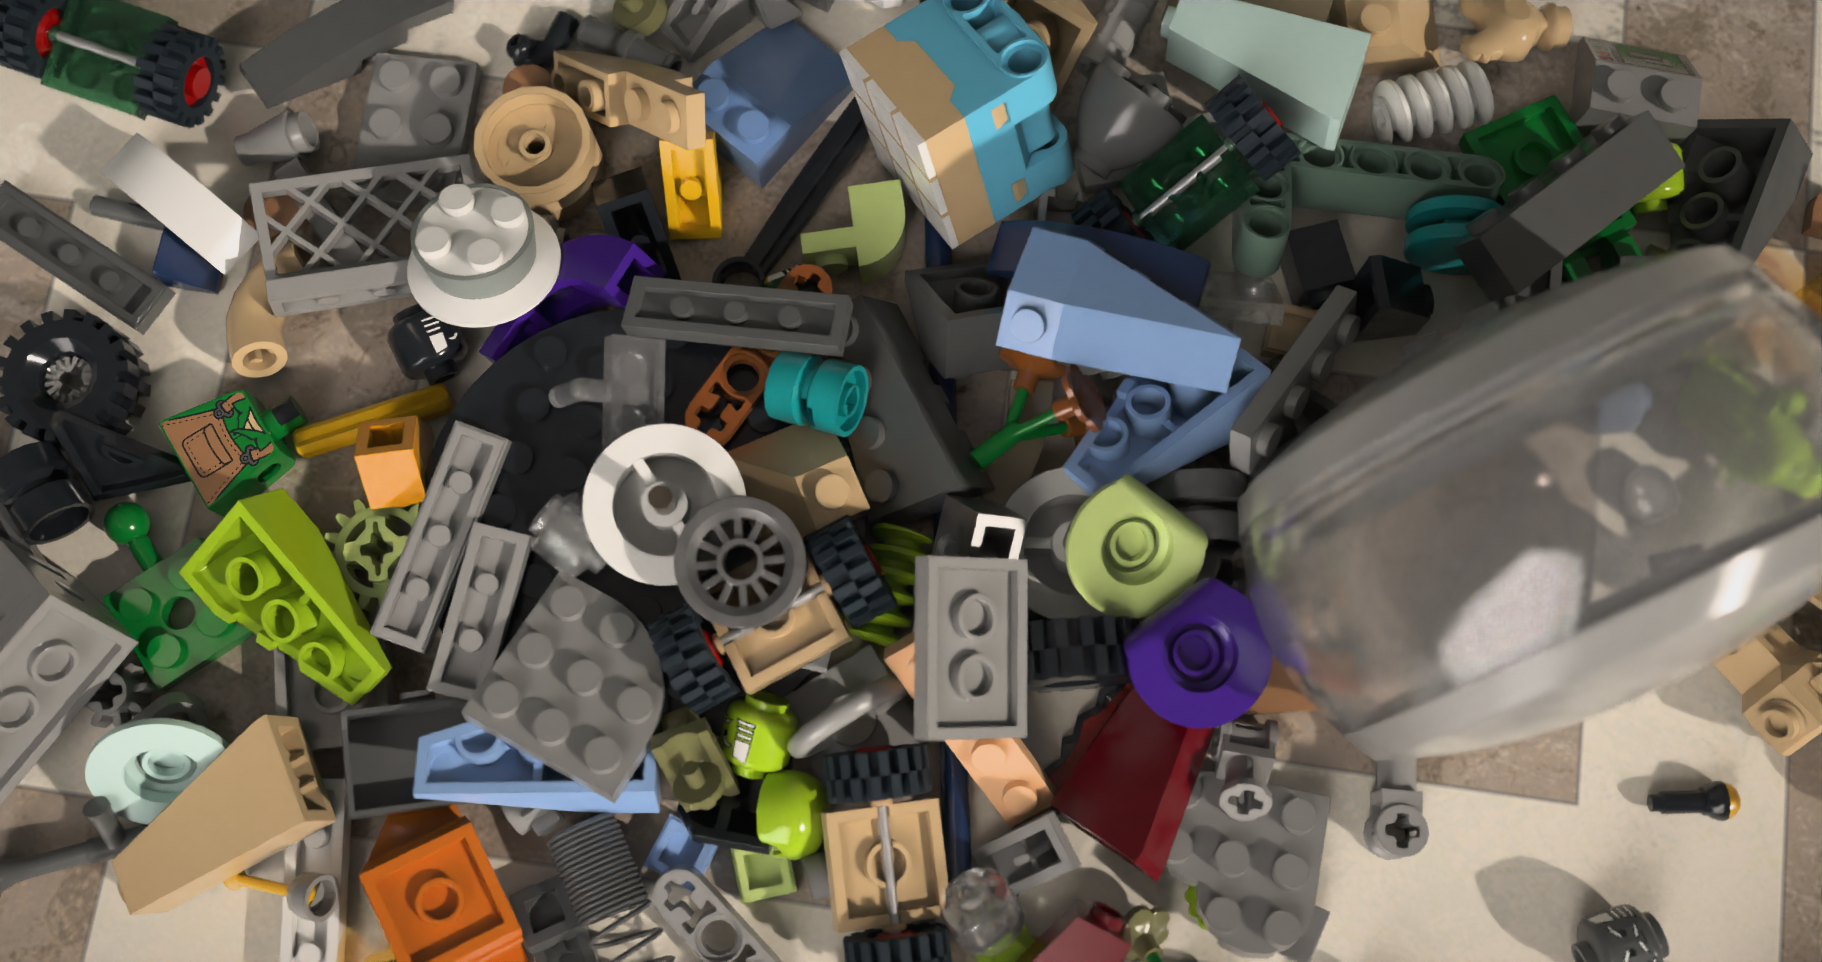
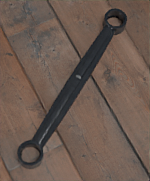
M919 0V4L926 0ZM855 96L784 194L745 256L731 257L723 261L716 268L712 277V283L724 284L731 275L739 272L753 274L760 283L809 223L870 139Z

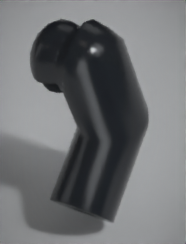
M558 11L545 36L531 39L526 34H515L507 42L506 52L513 59V63L517 67L525 64H534L541 67L554 64L553 51L568 49L578 31L580 22L572 15Z

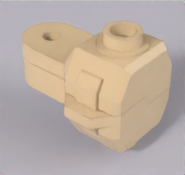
M1775 624L1742 647L1712 663L1742 694V715L1780 755L1790 756L1822 732V652L1802 649L1778 624Z

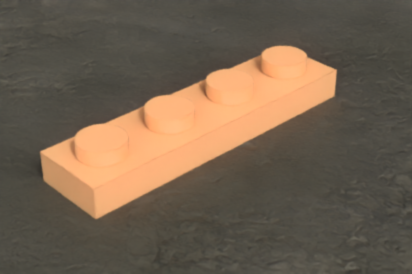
M915 631L884 649V661L913 699ZM1020 738L944 740L1010 828L1051 806L1049 803L1058 792L1057 788Z

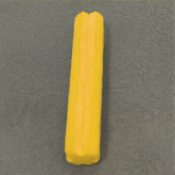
M438 383L300 427L292 433L294 446L299 455L309 459L356 444L360 422L415 415L423 421H428L451 413L454 409L453 399L449 389L444 384Z

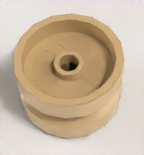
M546 86L520 87L498 97L484 110L475 128L474 154L488 183L503 186L514 191L526 201L531 211L536 214H550L558 222L578 215L594 200L591 183L604 179V157L583 109L566 93Z

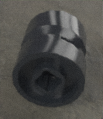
M47 441L23 445L0 457V500L3 505L13 504L9 512L11 519L25 543L31 545L47 544L71 535L82 528L95 513L94 506L80 482L71 479L73 476L72 469L60 448Z

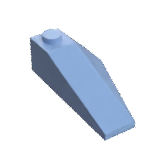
M1036 226L1032 228L1008 288L996 341L997 346L1065 363L1221 393L1228 392L1242 336L1187 301H1181L1151 282V278L1136 269L1129 268L1107 254L1105 249L1091 240Z
M1239 347L1227 393L1133 375L1130 379L1125 377L1116 390V400L1106 412V420L1102 421L1103 429L1096 433L1090 429L1087 431L1063 465L1064 473L1089 495H1092L1101 487L1120 479L1126 474H1130L1146 485L1229 444L1230 429L1269 378L1271 369Z
M466 722L419 737L413 796L419 799L599 814L660 813L661 767L650 747L621 795L613 803L476 725ZM661 723L657 734L661 733Z

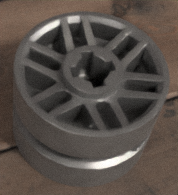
M1217 468L1174 470L1145 485L1197 523L1205 531L1208 545L1222 544L1240 547L1244 550L1250 547L1249 537H1239L1238 512H1236L1238 511V500L1247 490L1245 474L1234 470Z

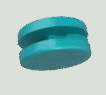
M1470 195L1437 196L1414 204L1406 213L1405 230L1408 235L1404 239L1403 254L1405 259L1410 264L1433 273L1449 275L1470 274L1453 249V246L1469 234L1466 229L1468 223L1487 210L1494 207L1498 210L1502 205L1486 198Z

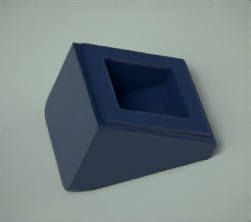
M166 226L164 227L152 269L153 276L167 287L218 295L224 274Z

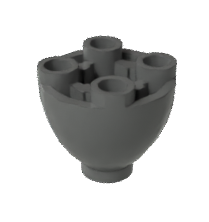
M1105 56L1100 64L1096 65L1081 94L1076 127L1078 147L1072 154L1074 158L1105 180H1107L1112 171L1132 167L1160 153L1178 136L1184 128L1183 124L1188 119L1182 112L1171 105L1173 101L1167 95L1147 82L1142 87L1130 78L1132 74L1126 68L1108 56Z

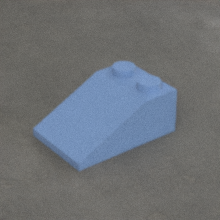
M794 20L771 30L769 27L763 28L712 62L693 82V88L705 93L706 131H715L716 152L762 189L853 90L841 57Z

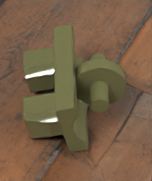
M688 706L664 714L661 719L663 732L651 736L649 740L650 747L673 788L676 799L683 806L685 812L700 809L709 810L716 805L717 800L722 795L732 797L740 794L738 780L706 718L700 719Z

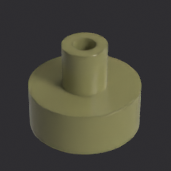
M616 0L613 7V16L616 22L626 31L633 29L642 33L645 37L655 32L662 25L667 15L668 4L666 0Z

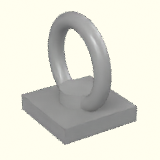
M870 644L827 670L826 674L822 673L784 697L790 701L789 709L799 719L798 731L791 736L788 742V751L791 756L797 759L808 758L825 788L824 755L871 746L923 744L928 741L914 739V715L904 700L908 692L895 674H888Z

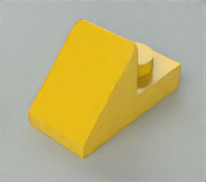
M706 131V147L692 150L683 149L659 138L670 240L722 238L723 173L722 166L717 163L715 131Z

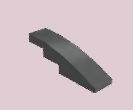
M341 0L283 33L241 62L240 71L265 107L269 109L360 74L363 59L376 55V52L382 53L407 43L409 29L453 13L454 0Z

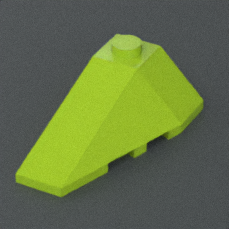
M284 488L238 500L179 571V574L213 614L228 624L236 621L257 634L255 642L269 651L278 648L298 662L300 672L352 706L361 703L392 669L376 636L369 634L371 627L321 532Z

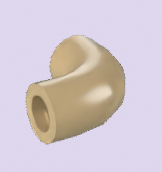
M288 241L275 257L278 274L301 271L313 255L293 242ZM262 259L249 270L234 292L226 315V342L232 368L238 374L252 378L265 377L278 372L285 366L288 359L282 335V326L286 316L276 318L269 304ZM320 263L317 268H324V267H323L322 263Z

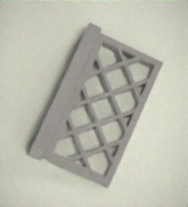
M469 154L249 183L266 277V291L275 317L412 297L413 294L407 279V265L410 255L398 256L383 245L399 224L411 231L414 222L405 216L421 195L429 201L438 196L437 193L428 188L438 174L461 171L464 185L475 183ZM424 176V177L421 179L420 182H418L417 180H415L414 178H412V177ZM399 180L413 189L397 211L373 196L384 181ZM362 184H369V185L365 188V190H364L363 188H361L360 186H358V185H362ZM344 187L358 197L342 219L318 204L329 189ZM314 191L310 197L303 194L304 192ZM289 195L301 203L302 207L285 227L267 215L264 198ZM367 203L391 218L375 240L350 225ZM311 211L336 226L319 248L295 233ZM269 227L279 233V236L273 243ZM344 232L368 247L357 263L343 265L328 255ZM288 241L293 242L313 255L301 271L278 274L275 257ZM376 254L384 257V259L372 260ZM321 262L329 266L324 268H317Z

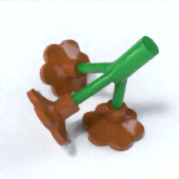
M1002 347L998 354L999 358L1007 362L1010 368L1018 371L1013 384L1016 394L1005 426L970 451L969 455L980 470H984L1021 441L1061 434L1064 438L1074 437L1075 446L1077 447L1089 429L1094 433L1103 429L1102 421L1107 418L1103 398L1097 392L1092 380L1087 375H1082L1080 369L1075 364L1065 367L1055 360ZM1039 378L1047 381L1061 378L1066 395L1053 401L1051 409L1018 425L1027 396L1034 394ZM1056 419L1059 420L1058 423L1048 424Z

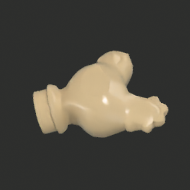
M1528 0L1459 1L1460 12L1476 28V34L1464 35L1460 45V51L1472 61H1480L1485 64L1490 60L1518 62L1524 60L1533 46H1536L1542 52L1562 49L1567 45L1571 37L1573 20L1571 11L1566 6H1556L1555 3L1548 2L1537 9Z

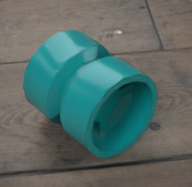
M781 351L772 363L766 379L764 391L765 409L768 416L775 420L798 426L807 425L810 422V426L817 431L846 437L851 435L857 428L863 416L869 391L868 375L866 369L859 364L834 358L824 361L818 354Z

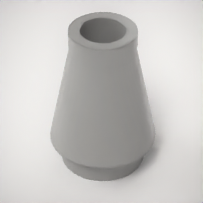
M290 109L283 111L249 132L234 138L236 155L245 166L258 163L289 162L296 157L300 161L308 160L310 153L317 152L320 147L319 135L311 117L304 111L295 113Z

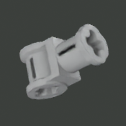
M1235 719L1226 724L1216 726L1214 730L1211 759L1215 761V778L1225 780V784L1219 791V806L1231 818L1240 821H1252L1267 815L1272 808V793L1266 786L1275 763L1279 727L1276 720L1267 719L1264 724ZM1244 790V803L1241 804L1239 796H1241Z
M1418 758L1376 760V790L1370 792V816L1365 822L1363 835L1369 850L1379 858L1393 860L1410 857L1422 851L1427 843L1429 830L1427 821L1423 817V791H1416ZM1394 823L1396 828L1405 830V840L1397 842L1395 837L1386 835V825Z

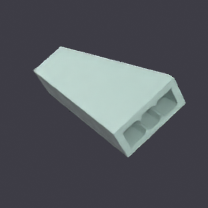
M1179 0L1177 7L1168 6L1162 22L1160 37L1167 38L1166 61L1218 90L1224 88L1240 75L1260 100L1263 99L1284 127L1323 149L1334 151L1364 66L1371 34L1239 0Z

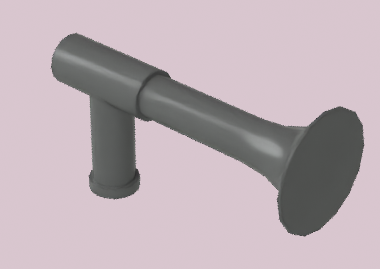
M103 796L94 797L86 802L82 811L100 836L87 839L86 842L27 857L0 859V897L4 890L18 882L87 863L95 864L114 859L148 825L124 829L111 809L110 801Z

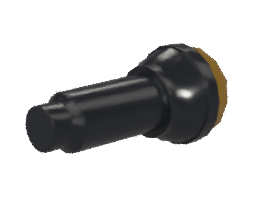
M1713 781L1704 787H1700L1698 790L1660 791L1658 794L1648 795L1647 806L1650 812H1660L1661 814L1701 813L1703 816H1708L1717 821H1726L1737 815L1741 808V798L1738 790L1731 784L1723 781Z

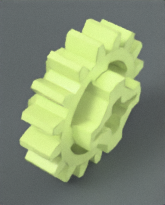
M357 499L353 501L356 512L353 517L349 518L341 513L336 515V520L343 527L340 533H325L324 538L335 545L334 551L331 553L356 601L359 599L358 604L362 610L372 613L377 607L378 602L379 606H381L408 539V535L402 536L401 527L397 525V520L404 521L412 527L418 514L419 504L412 508L410 505L401 508L371 509L364 502ZM387 544L393 547V552L386 553ZM384 554L383 563L377 560L378 555ZM354 570L368 571V580L373 583V588L365 586L358 579Z

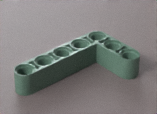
M1287 133L1302 153L1267 181H1264L1244 155L1240 154L1233 181V264L1240 272L1255 278L1268 277L1278 271L1292 227V206L1406 220V213L1414 204L1432 197L1470 195L1496 202L1505 182L1506 173L1497 161L1481 155L1338 139L1335 150L1331 151L1323 149L1298 134Z

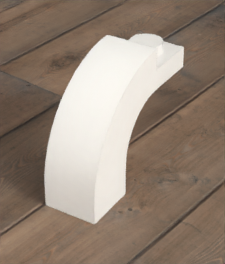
M136 133L99 171L224 275L259 240L257 231L139 133Z

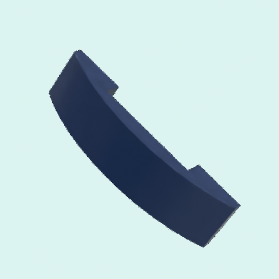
M1012 220L1001 221L986 268L988 275L1012 280L1032 228L1036 226L1091 240L1105 249L1107 254L1129 268L1140 271L1151 278V282L1173 296L1199 308L1211 263L1207 259L1174 247L1114 231L1060 222Z

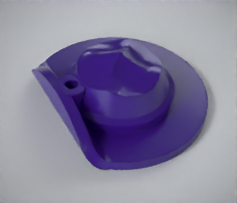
M1214 578L1202 579L1173 597L1136 626L1124 640L1128 672L1140 698L1153 712L1162 718L1185 727L1211 728L1235 720L1250 709L1258 700L1271 672L1273 657L1271 636L1261 613L1242 593Z

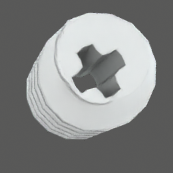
M1468 60L1459 62L1456 67L1452 65L1439 67L1436 72L1432 70L1421 71L1416 77L1410 74L1400 76L1396 82L1390 79L1379 81L1372 95L1371 115L1374 134L1378 143L1391 145L1393 142V131L1396 132L1402 144L1410 143L1413 138V126H1415L1418 135L1422 139H1426L1432 136L1434 122L1441 134L1451 133L1454 118L1461 129L1471 128L1474 121V113L1481 124H1488L1493 117L1495 108L1491 86L1485 72L1477 63Z

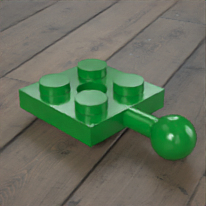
M121 502L112 506L107 511L103 520L106 535L117 544L128 545L129 550L143 572L102 597L112 615L139 642L133 650L157 690L168 691L256 635L237 621L228 624L213 614L179 574V571L206 539L198 537L162 559L147 535L150 531L151 519L144 507L134 502ZM189 599L195 607V617L189 626L178 630L171 622V610L178 601Z

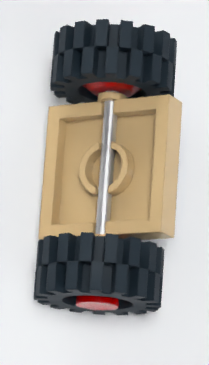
M846 514L806 537L809 548L814 554V559L823 573L820 575L805 546L807 574L804 586L794 604L776 620L754 628H730L713 622L711 624L709 620L699 615L686 602L648 623L649 638L654 643L652 647L655 654L661 659L659 663L663 671H667L670 677L669 682L674 690L678 689L680 699L684 704H688L689 709L693 713L695 712L696 715H699L739 693L740 682L736 678L737 675L746 693L752 695L853 640L832 596L839 601L843 612L848 616L855 628L898 606L877 558L850 515ZM782 544L767 551L764 555H785ZM756 557L728 574L736 580L749 578L757 569L758 558ZM785 564L766 566V570L783 577ZM765 578L759 581L769 596L779 586ZM726 581L709 591L716 600L719 599ZM752 586L748 587L749 606L762 602ZM735 587L727 604L728 606L740 607L738 587Z
M927 743L896 746L879 745L824 755L823 763L828 803L846 804L868 801V806L821 812L833 929L837 933L867 929L865 932H855L851 936L844 937L845 962H952L949 932L946 925H942V923L906 924L907 922L943 917V914L944 917L952 915L939 799L927 797L892 802V799L914 796L932 791Z

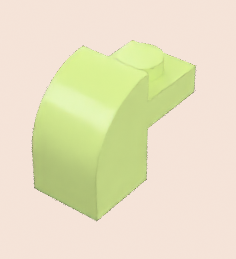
M900 179L847 186L853 226L801 233L804 263L814 264L822 268L828 275L839 274L846 271L848 266L858 265L861 284L875 281L886 275L899 261L906 242L905 206Z

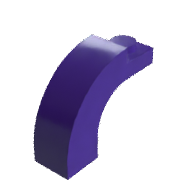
M597 234L566 241L560 244L561 267L556 283L548 295L524 315L496 325L478 353L490 362L495 363L512 348L540 331L563 321L576 318L587 311L601 307L623 308L625 310L634 276L663 278L666 272L635 243L616 236Z

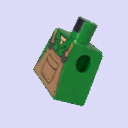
M242 389L235 390L166 418L158 424L207 509L225 517L238 500L262 494L294 467L296 459L283 437L308 423V419L300 405L291 395L266 409L260 400Z

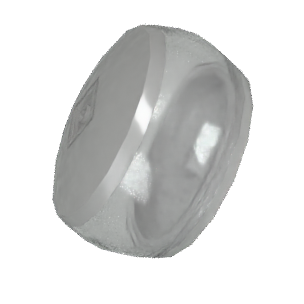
M1728 245L1694 248L1626 264L1567 283L1499 310L1495 302H1492L1463 317L1460 320L1463 327L1454 333L1441 338L1438 331H1433L1408 344L1404 348L1407 355L1398 361V365L1336 407L1294 441L1253 481L1238 500L1239 537L1250 596L1269 648L1295 686L1345 738L1371 759L1437 757L1493 748L1554 732L1627 704L1719 660L1783 620L1822 589V320L1761 266Z

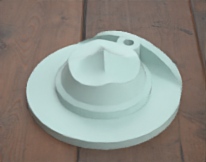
M149 718L128 722L108 731L94 744L88 755L85 767L86 782L94 797L103 796L110 801L111 809L115 814L137 823L149 825L230 744L226 743L223 738L213 731L183 720Z

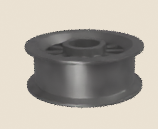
M734 496L708 504L687 522L676 544L674 572L677 585L684 599L699 615L713 623L730 628H754L776 620L797 600L806 579L807 554L799 531L783 511L761 499ZM743 520L755 522L748 539L744 538ZM734 521L735 539L730 540L722 525ZM766 526L774 535L757 546L758 539ZM713 531H715L723 543L721 548L705 541ZM781 542L785 555H764V553ZM748 547L753 549L757 555V569L749 578L743 580L733 579L726 570V559L734 549ZM701 549L716 555V560L699 562ZM785 564L783 577L766 570V566ZM699 571H718L716 575L702 583ZM762 578L779 585L770 596L759 582ZM726 581L719 599L716 600L709 591ZM750 586L754 588L762 602L749 606L748 587ZM735 587L739 588L740 607L727 605Z

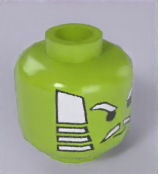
M760 690L752 695L746 693L745 696L730 701L718 744L726 760L732 763L731 769L735 774L749 779H763L765 772L779 771L788 765L791 756L788 751V742L799 728V719L789 709L790 701L772 692Z

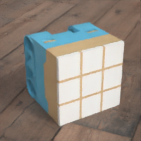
M926 0L839 52L877 158L895 180H901L903 190L952 250L1052 188L1064 184L1072 176L1074 160L1068 133L1065 126L1052 113L1049 104L1057 94V84L1049 49L1042 39L1025 23L1020 14L1012 9L1004 0Z

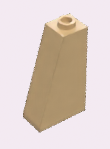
M265 714L256 719L112 860L118 879V892L127 906L129 915L168 912L337 821L299 717Z

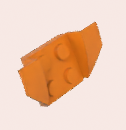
M456 806L388 815L369 859L358 876L396 961L529 962L522 947L524 938L521 927L471 821L466 816L461 817Z

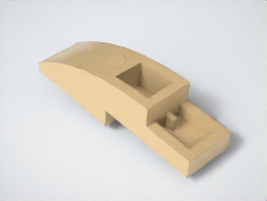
M568 50L553 51L552 89L566 93L583 109L585 116L609 127L630 124L686 150L706 147L705 93L693 88L691 76L661 66L615 56Z

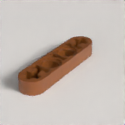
M802 264L789 271L776 289L798 291L796 283L806 286L812 281L818 285L816 292L832 294V282L829 275L822 268L814 264ZM732 346L690 402L685 412V426L699 431L700 419L697 414L701 411L709 415L714 411L720 402V396L712 392L715 388H718L728 401L742 406L736 411L728 403L720 416V424L724 429L719 432L717 429L711 428L706 433L707 436L714 439L721 446L726 444L763 396L770 367L781 351ZM737 364H748L757 371L759 382L752 390L746 392L737 391L727 381L728 371Z

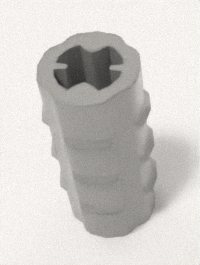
M1107 0L1100 13L1096 14L1098 24L1076 69L1083 76L1089 78L1096 65H1099L1105 56L1112 58L1122 66L1127 64V58L1134 45L1139 42V36L1146 23L1150 22V16L1159 0Z

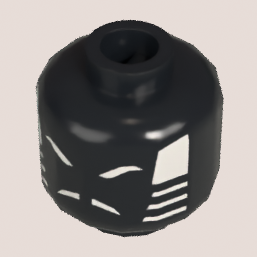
M419 304L410 306L393 317L392 320L395 325L388 332L387 342L405 377L411 380L427 379L429 385L432 386L447 382L460 373L457 365L467 357L469 347L459 326L434 318L422 309Z

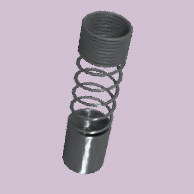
M603 813L557 833L549 838L546 845L550 846L548 850L552 851L551 856L554 857L552 861L556 862L557 872H560L559 877L563 878L561 882L565 883L563 888L567 889L568 899H571L570 904L574 905L572 909L576 911L574 915L578 916L579 926L586 927L612 915L634 909L597 933L588 944V947L594 950L603 949L650 935L610 961L621 962L659 937L664 928L655 927L615 940L594 944L607 933L648 908L652 900L646 899L649 893L646 892L647 888L643 887L645 884L641 881L643 877L639 876L638 866H635L636 861L632 860L634 856L630 855L631 850H628L627 840L623 839L625 835L621 834L623 829L619 828L621 824L617 823L616 814ZM667 955L646 962H674L675 956Z

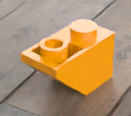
M416 415L359 423L354 458L371 509L401 508L423 502L426 494L425 471L433 450L434 433L432 427Z

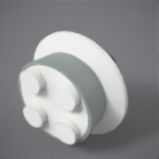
M488 183L449 185L441 191L440 195L424 206L417 215L411 229L410 243L412 251L407 265V279L411 292L417 303L428 314L451 325L478 328L495 326L514 320L537 306L551 291L559 275L561 249L554 230L546 220L531 211L521 196L503 186Z

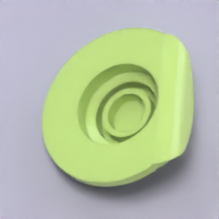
M1126 474L1093 493L1076 513L1066 540L1065 556L1067 570L1074 587L1094 608L1105 614L1114 615V617L1130 616V618L1136 619L1144 618L1194 584L1204 563L1208 538L1205 531L1197 523L1136 478Z

